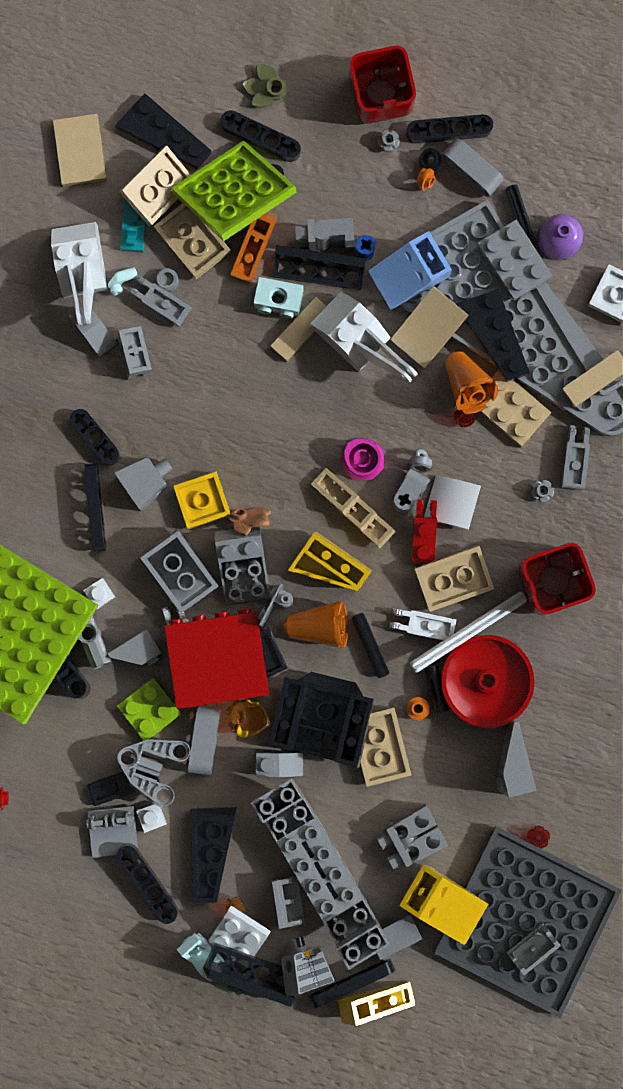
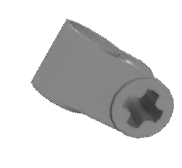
M411 468L395 494L393 501L394 509L401 514L408 513L425 491L430 479ZM404 497L407 498L408 504H404L403 506H401L399 499L403 500Z

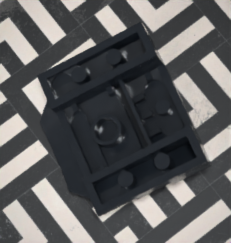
M310 672L298 680L284 677L268 745L359 768L374 699L364 697L356 682L315 672Z

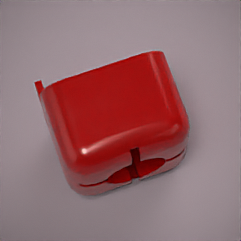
M390 46L361 52L351 58L349 80L360 121L365 124L405 117L413 111L416 89L408 54L403 47ZM375 70H378L380 80L389 82L396 89L394 98L383 101V104L373 102L367 95L368 87L376 81Z
M567 543L532 555L519 564L518 572L531 609L537 615H548L589 601L595 595L596 587L583 550L575 543ZM546 555L550 567H559L566 574L575 571L578 573V575L568 578L567 588L560 594L564 605H562L558 595L548 594L542 587L537 589L534 587V585L541 583V574L548 568Z

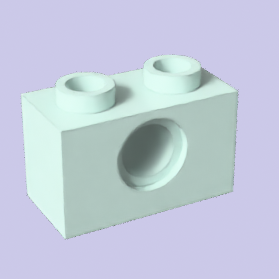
M259 277L254 308L263 314L275 312L280 313V316L292 319L293 316L298 317L304 287L299 284ZM276 295H282L285 298L280 304L274 303L272 299Z

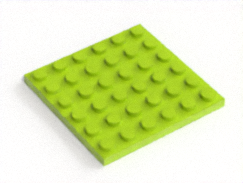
M0 545V710L20 723L26 724L99 605Z

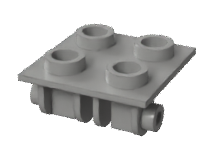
M281 583L279 587H273L268 597L271 600L268 608L263 607L258 616V620L261 621L259 624L261 627L264 626L275 603L284 608H289L293 604L292 595L282 590L283 584Z
M134 806L88 811L86 823L87 829L90 831L92 858L117 855L119 848L126 843H131L138 848ZM126 849L124 850V854L133 853L132 851L127 852Z

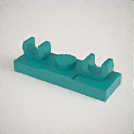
M124 198L120 249L121 251L144 252L146 223Z

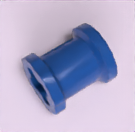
M363 235L357 239L355 251L358 258H364L367 261L375 255L376 241L372 236ZM362 245L365 247L370 246L369 251L367 249L362 250Z

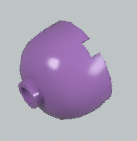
M567 214L551 216L543 222L538 232L539 249L552 260L570 259L578 252L583 241V230L580 223L574 217Z

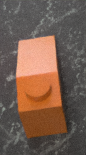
M267 212L249 224L230 275L249 283L252 282L276 223L277 215Z

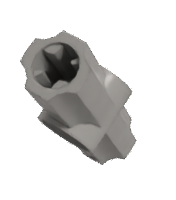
M92 615L78 639L84 647L92 669L95 670L108 665L112 661L101 637V631L97 627ZM93 628V638L86 640L84 637L85 631Z

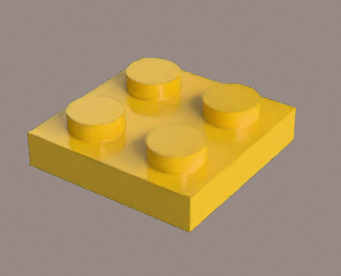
M217 471L174 485L188 530L231 515Z

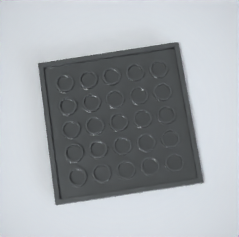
M495 826L465 886L466 890L488 903V906L465 945L443 933L434 950V954L561 1018L622 890ZM543 923L561 946L526 975H523L506 952Z

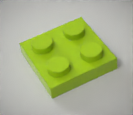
M154 677L117 705L143 741L152 738L182 714Z

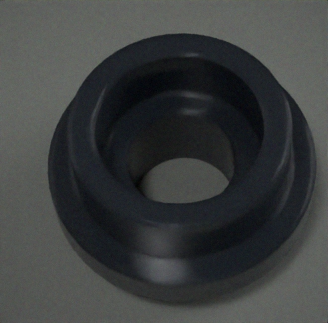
M433 148L424 150L419 157L420 166L425 169L436 170L441 164L440 153ZM433 156L434 162L428 164L429 157Z

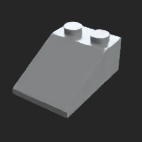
M178 528L140 555L141 560L180 613L218 587Z
M514 720L508 723L498 768L499 777L495 778L498 791H501V793L509 798L537 791L519 721Z

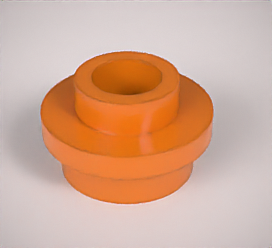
M423 168L419 172L416 185L424 191L433 186L436 178L434 170Z
M415 697L408 702L406 710L412 719L422 720L427 717L430 708L425 699ZM417 704L422 706L420 713L414 711V706Z

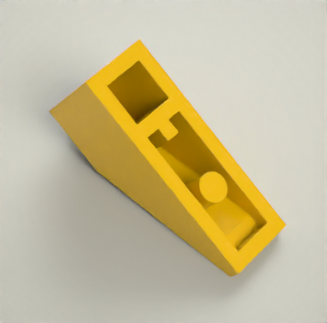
M410 982L369 990L337 1000L342 1023L358 1026L415 1006Z

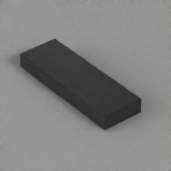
M136 770V772H135V773H138V774H140V775H143V776L152 778V779H154V780H157V782L161 783V782H160V779H159V776L156 777V776H153V775H150V774L141 772V771H139V770ZM123 772L87 784L94 807L137 792L130 787Z

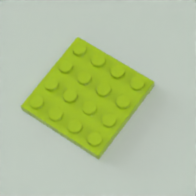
M245 141L240 142L172 187L173 194L222 241H225L297 193L295 185Z

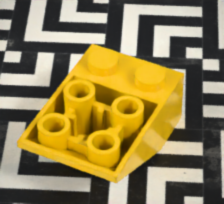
M423 865L399 906L465 945L486 910L488 903L431 866Z

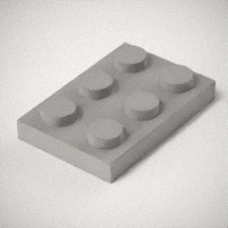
M517 220L477 244L513 302L553 277Z

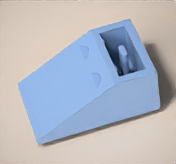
M428 231L405 244L368 272L390 310L449 278L452 269Z

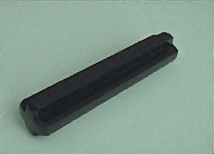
M510 185L506 188V194L514 218L535 247L537 242L518 185Z
M359 613L353 616L352 621L378 678L387 676L390 673L365 614Z

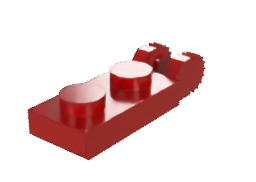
M417 499L416 516H414L412 563H430L435 561L437 500H431L430 517L422 516V499Z

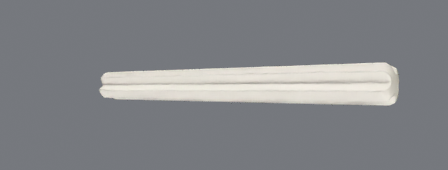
M523 592L513 595L411 661V668L415 672L421 671L527 602L526 596Z

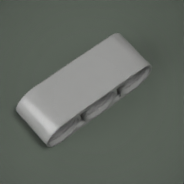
M455 138L441 154L442 160L486 197H490L504 181L503 176L498 170L459 138Z
M198 706L188 773L211 776L221 709Z

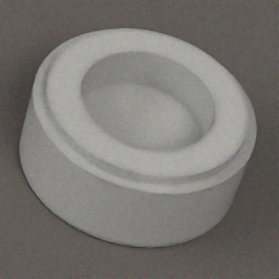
M164 268L157 273L156 283L167 292H171L177 288L179 278L173 269Z

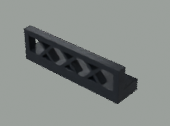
M276 245L273 277L361 291L366 259ZM280 261L290 262L294 268L288 273L278 272ZM304 265H311L316 272L311 276H304L299 269ZM327 268H332L338 276L328 280L325 279L321 272ZM350 271L358 272V283H348L343 276Z
M214 943L203 966L207 978L290 1007L295 1000L294 996H286L285 986L277 984L275 979L283 975L282 966ZM218 951L226 953L229 960L220 964L213 962ZM245 960L248 961L250 967L239 971L236 970L234 963ZM263 967L268 968L270 975L263 978L256 976V970Z

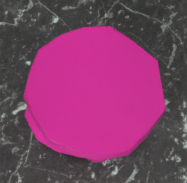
M356 438L349 441L341 456L343 469L353 480H373L384 468L382 448L376 442L365 438Z

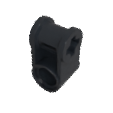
M67 656L54 679L64 688L69 696L83 699L90 693V684L81 674L76 664ZM77 682H81L84 688L79 695L75 694L73 690Z

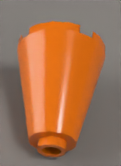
M453 352L448 356L445 365L456 408L462 410L465 414L477 413L487 408L486 403L491 399L494 401L497 397L498 386L496 382L464 352Z
M334 602L290 614L287 620L283 622L284 633H288V637L338 648L345 647L348 633H344L345 625H348L346 606L343 602Z

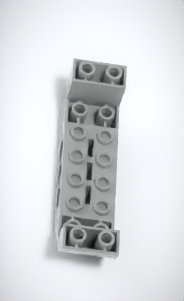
M292 778L251 802L262 823H265L336 943V949L348 970L389 946L390 944L363 893Z

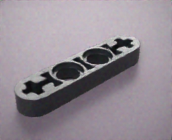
M226 111L221 116V125L225 132L286 161L293 162L300 157L301 147L295 139L236 111ZM234 118L237 125L231 124L228 126L226 120ZM253 126L257 129V133L255 136L249 137L245 134V129ZM266 137H276L277 143L274 146L266 145L264 142ZM281 141H284V147L281 146V150L279 151L278 149L280 148ZM291 146H294L296 153L287 154L286 148L290 149Z
M484 114L415 120L409 123L406 135L410 142L417 144L452 141L455 138L461 140L484 138L491 134L494 123L490 116ZM471 122H473V127H474L473 132H470V131H471ZM480 122H484L485 125H488L486 127V130H482L481 127L475 126H479ZM463 123L467 126V131L458 133L455 130V125ZM435 125H441L444 127L445 132L442 135H436L432 128ZM426 126H429V136H426ZM415 127L418 128L419 131H424L420 132L419 136H415V133H411L413 132Z
M97 463L85 464L92 547L94 552L106 551L99 469Z
M131 843L122 845L118 850L117 859L158 920L164 924L174 922L178 915V907L138 848ZM125 849L127 852H133V855L131 857L134 862H136L137 860L140 861L139 863L135 864L132 869L128 867L132 865L130 859H124L122 857L124 855ZM144 868L148 873L147 878L144 880L137 879L135 877V870ZM151 887H156L160 890L161 896L157 899H152L148 895V890ZM164 898H166V901H164L163 904L166 907V909H173L171 913L172 917H169L168 915L163 916L162 913L164 909L161 906V904L158 907H156L155 905L159 904Z
M391 959L378 962L308 996L313 1009L321 1007L390 975L395 971V967Z

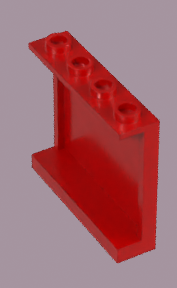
M251 608L237 610L238 615L229 616L228 612L216 613L215 618L206 619V616L202 615L192 617V622L183 623V619L169 621V625L165 626L177 709L269 695L257 612H252Z

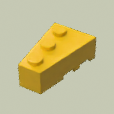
M318 532L312 534L288 569V571L320 579L355 591L361 588L372 572L370 568Z

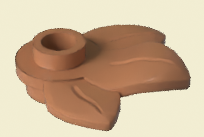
M255 507L248 510L239 508L231 512L229 521L234 527L235 532L248 535L253 527L270 526L267 516L271 514V510L264 507Z

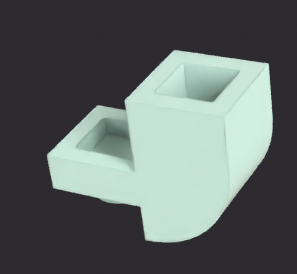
M194 933L192 936L184 939L177 951L194 965L202 977L210 982L212 981V979L207 978L203 966L213 946L200 933L197 935ZM217 953L213 962L220 964L225 961L220 956V954Z

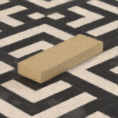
M315 297L270 347L288 362L315 333L310 324L327 306Z
M619 350L615 351L561 389L574 408L623 375L622 354Z

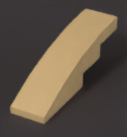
M327 468L311 483L330 504L379 548L395 533L391 526L381 519L354 491Z

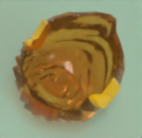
M241 699L236 700L226 708V722L230 730L239 737H254L270 726L265 709L258 702Z

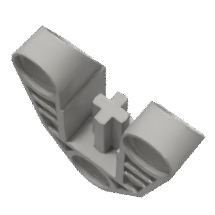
M144 740L120 750L117 757L118 765L130 787L156 806L168 807L174 800L173 789L168 785L157 782V780L135 772L139 770L158 777L163 764L141 757L142 754L161 761L165 760L180 764L184 763L190 756L189 745L184 741ZM176 746H183L186 749V756L176 758L173 754V749ZM125 752H131L134 755L135 760L130 765H126L121 761V756ZM160 790H167L170 793L171 797L168 802L162 803L157 799V793Z

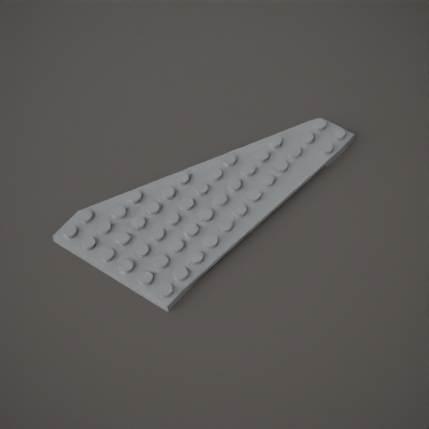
M488 199L430 232L452 269L450 277L436 284L435 287L456 304L499 289L530 371L529 375L515 380L604 436H617L623 433V382L618 378L575 408L561 389L604 359L547 283L541 284L513 302L477 246L478 242L504 227ZM379 261V262H377L376 264L372 265L371 268H373L374 266H376V265H377L378 263H380L381 261ZM432 287L400 306L412 313ZM465 320L452 335L451 339L497 367L490 354L481 345L478 337Z

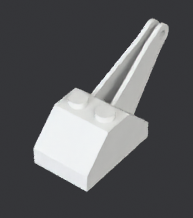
M96 222L52 229L51 247L62 296L64 298L74 296L76 317L80 326L83 325V318L78 295H83L85 320L87 324H91L93 294L108 291L98 225Z
M342 291L310 324L315 332L358 372L368 362H371L408 383L412 379L407 373L413 377L417 375V372L409 364L403 361L386 345L391 337L377 318L360 302ZM379 350H382L387 356H389V357H390L394 362H396L401 368H399L397 365H395V364L392 363L391 361L387 360L386 358H384L383 356H381V355L378 354L377 352H378Z

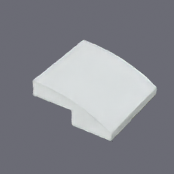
M436 475L424 517H430L431 500H437V523L469 530L481 486Z

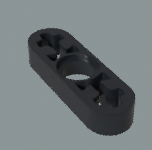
M77 409L73 411L70 415V423L104 464H116L120 458V452L86 410ZM78 415L81 417L86 415L84 421L89 426L87 430L81 423L76 425L78 421L76 417ZM98 431L101 433V440L98 443H91L89 441L91 432ZM104 444L109 451H115L113 452L114 458L111 460L109 458L104 459L106 456L105 452L101 448L97 451L96 448Z

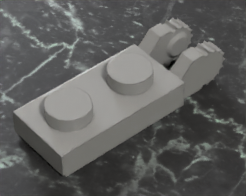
M138 276L136 281L139 285L148 289L147 293L143 295L131 287L128 293L140 300L145 306L180 327L192 308L155 283L152 284Z
M570 425L561 488L585 490L590 450L589 427H584L582 431V443L574 442L576 426Z

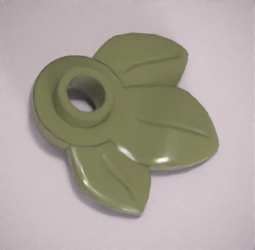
M266 64L257 65L258 77L243 82L246 92L254 96L252 105L255 107H266L273 100L282 99L287 92L285 82L277 77L274 68ZM274 87H278L280 90L279 92L274 93L272 92V89Z

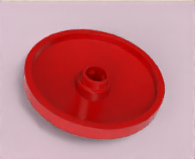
M480 635L468 639L450 653L442 670L441 687L447 705L458 718L476 727L495 728L512 722L525 711L534 692V672L528 657L516 644L500 636Z

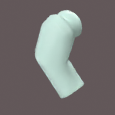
M132 267L115 273L108 283V289L111 290L112 295L115 296L122 293L121 285L123 282L137 278L136 269Z

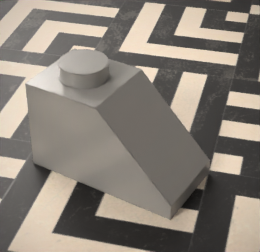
M84 306L81 307L83 325H78L76 312L69 316L99 357H102L118 345L93 309L91 310V324L86 323Z
M147 629L109 652L108 655L110 658L139 665L148 664L150 667L161 660L159 656L163 654V651L150 630Z
M256 753V777L303 776V753Z

